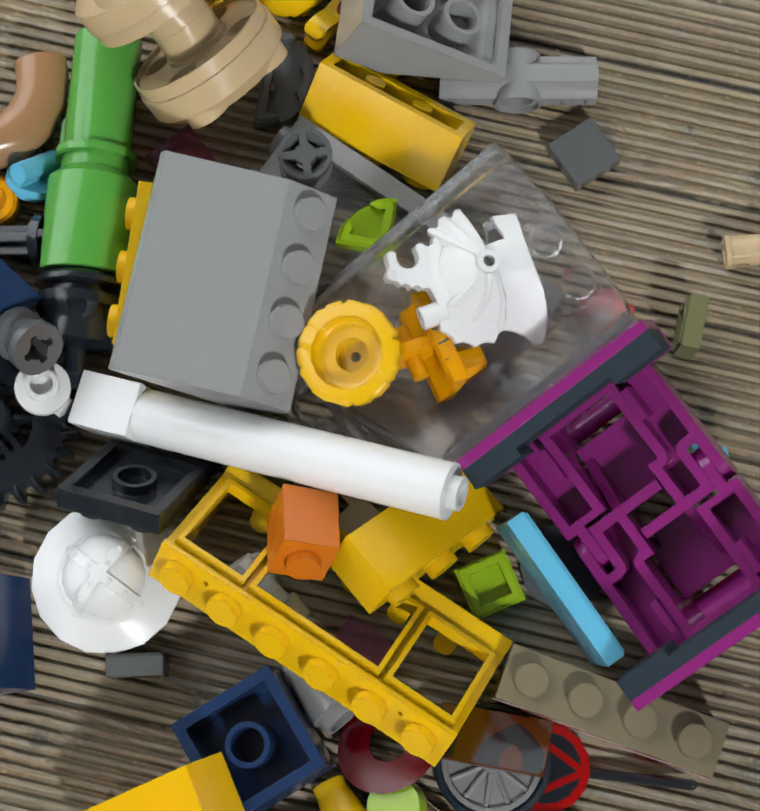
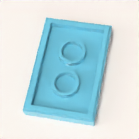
M521 512L498 526L496 530L589 662L609 667L624 656V649L529 514Z

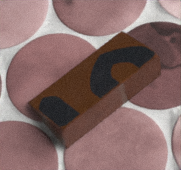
M442 702L441 709L452 715L458 704ZM473 707L458 735L441 760L545 778L553 721Z

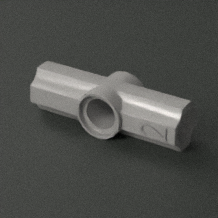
M524 47L508 48L506 77L501 83L438 78L439 103L442 105H494L496 110L509 114L533 112L538 110L541 105H596L599 83L597 57L540 56V53L534 49Z

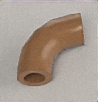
M49 51L34 52L19 57L14 62L16 91L9 105L0 112V170L30 158L52 138L67 106L69 72L67 59L63 54Z

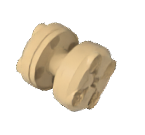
M76 0V16L89 33L96 37L104 47L116 48L124 46L148 34L158 44L140 66L134 79V86L141 94L144 104L154 117L162 123L189 124L192 129L207 126L220 117L228 106L252 89L265 75L277 68L284 61L288 50L281 42V26L269 9L261 4L259 0H221L211 6H208L205 0Z

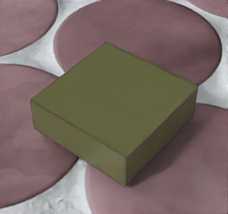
M691 293L679 307L672 341L674 348L670 351L672 357L690 361L699 351L710 297Z

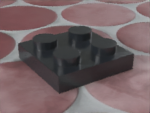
M111 439L57 487V507L80 513L85 518L103 519L129 526L134 531L159 535L209 484L210 464Z

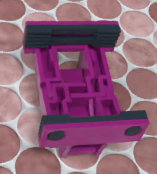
M640 319L455 461L460 464L462 472L476 490L495 484L510 471L514 470L566 540L570 541L575 538L573 545L578 555L648 653L647 656L631 666L616 682L637 712L760 627V499L741 473L730 479L738 473L733 462L655 364L658 359L674 347L653 320ZM621 412L624 414L623 417L582 447L581 443ZM697 443L699 448L694 450L692 446ZM577 455L583 460L595 482L576 459ZM665 488L676 504L644 526L634 510ZM715 489L718 490L719 493L714 495L705 503H703L702 505L699 503L700 500H702L708 494L713 492ZM608 509H612L610 513H608L598 522H596L595 524L592 523L593 520L602 515ZM652 535L655 536V538H656V539L658 540V542L661 544L662 548H659V546L656 544V542H655L654 539L652 538ZM653 555L684 597H678L650 556ZM737 564L739 567L699 597L695 598L692 596V594L733 565Z

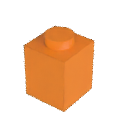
M283 483L267 516V572L287 575L298 580L312 579L323 581L340 550L338 493Z

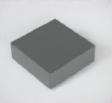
M592 117L555 139L547 146V152L575 192L618 166L621 161L620 156Z
M160 652L109 654V657H106V677L111 679L169 677V658Z

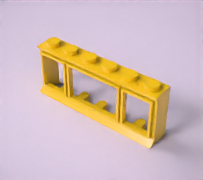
M228 466L220 479L172 534L162 541L148 575L160 582L169 592L181 596L199 608L218 625L227 627L254 645L264 656L276 660L303 678L310 687L324 692L352 711L358 719L373 725L401 744L407 752L422 758L435 767L458 735V732L513 644V641L417 579L416 582L420 585L419 589L396 608L390 605L387 609L388 618L396 624H404L411 614L412 617L379 666L375 665L259 587L260 583L269 573L267 572V545L246 572L241 575L191 542L226 502L229 494L254 509L249 519L251 527L259 533L267 532V516L281 488L259 473ZM339 527L341 543L350 533ZM341 580V585H342V587H343L347 592L351 593V591L347 588V586H346V585L342 582V580ZM427 624L439 632L433 641L436 651L443 655H450L456 646L459 645L484 662L452 715L393 677Z

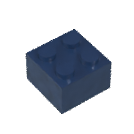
M271 665L264 666L170 725L191 763L222 752L245 811H266L336 767L280 669Z

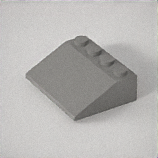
M342 0L334 55L380 73L501 83L506 77L513 0Z
M167 150L161 152L108 369L256 415L290 413L300 368L297 365L296 357L298 338L311 318L337 198L291 179Z

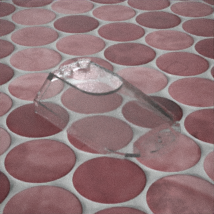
M492 143L316 293L311 317L317 310L324 309L328 304L337 301L346 302L350 299L373 305L386 315L394 328L401 326L398 316L412 304L410 297L417 290L410 289L407 292L404 287L397 289L395 285L384 282L383 276L386 267L383 258L388 252L394 251L396 253L397 262L403 268H413L415 259L412 249L418 243H422L425 246L430 245L427 230L429 228H437L438 219L441 217L451 218L453 212L460 209L471 222L484 245H487L482 224L484 222H491L490 217L516 213L545 294L548 320L544 342L541 345H532L524 337L516 333L501 331L494 344H480L487 360V367L480 377L463 385L452 400L437 404L427 380L414 382L408 368L398 371L395 379L390 383V387L382 396L373 399L371 403L362 406L352 405L350 407L323 401L311 392V389L298 373L290 413L286 414L290 423L455 462L638 321L617 285L552 201L502 147ZM465 343L454 344L455 348L466 345ZM360 354L356 356V362L360 360Z

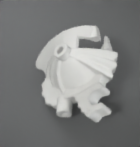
M458 209L453 212L451 218L443 216L438 219L437 228H429L427 230V235L430 238L429 246L418 243L412 249L415 259L413 268L407 269L400 266L394 251H390L384 256L383 261L386 271L383 280L385 283L393 284L397 289L404 287L407 292L410 289H415L417 292L425 291L432 303L416 309L417 317L423 330L437 326L438 332L448 336L453 344L465 343L474 348L484 343L494 344L501 331L516 333L524 337L532 345H541L544 342L548 320L545 294L516 213L490 217L491 222H484L482 225L487 245H484L471 222Z

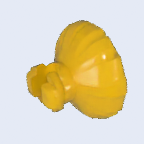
M350 299L346 302L337 301L326 305L324 309L317 310L308 320L307 326L303 328L298 338V349L296 350L297 365L301 368L299 375L311 389V392L325 402L345 407L352 405L362 406L382 396L390 387V383L395 379L400 369V358L402 356V345L398 339V332L386 315L371 304ZM360 354L361 358L356 362L355 358Z

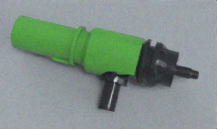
M85 27L78 30L75 35L66 118L62 120L60 143L55 150V158L61 164V167L52 172L48 177L44 214L34 215L28 225L0 226V258L29 257L35 267L48 269L38 274L35 278L34 285L40 290L37 293L42 298L34 307L39 316L44 321L54 325L62 335V351H65L63 369L69 376L71 391H77L83 371L85 370L86 355L109 352L113 348V337H108L107 319L111 305H118L122 284L116 281V264L120 251H127L130 230L125 228V210L128 199L130 197L136 198L138 188L137 184L130 178L129 172L135 170L138 162L136 154L132 151L138 90L134 86V79L141 65L143 43L141 39H138L124 46L107 48L96 37H93Z

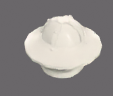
M77 512L70 513L47 533L34 558L31 589L40 617L60 640L84 652L118 654L144 645L167 625L180 599L179 595L169 592L160 582L148 575L162 541L165 538L167 539L169 535L165 530L159 535L134 531L129 526L103 519L85 518Z

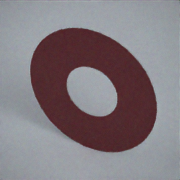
M356 716L344 725L338 742L339 764L349 782L363 791L384 794L401 790L417 781L431 766L422 758L416 757L407 751L393 761H379L371 755L369 750V739L376 727L361 721Z

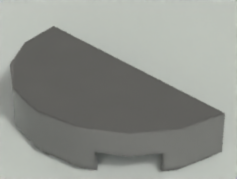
M282 30L281 42L288 50L286 58L277 68L261 79L253 121L254 129H275L294 121L300 113L314 79L313 61L306 49L296 41L295 36L291 32Z

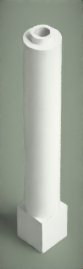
M88 370L83 371L67 421L95 435L146 448L153 446L441 520H447L453 511L459 512L463 508L468 494V478L462 476V469L459 463L152 390L142 383Z

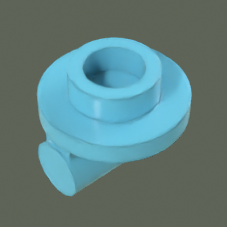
M49 150L14 163L8 168L5 183L18 198L33 203L45 200L48 177L52 172L61 167V164L55 158V151Z

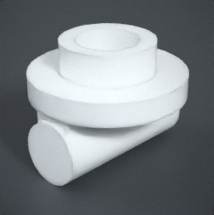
M56 363L49 370L38 375H27L20 371L15 379L14 392L17 401L24 410L38 416L55 414L61 418L73 403V400L69 398L71 394L69 376Z

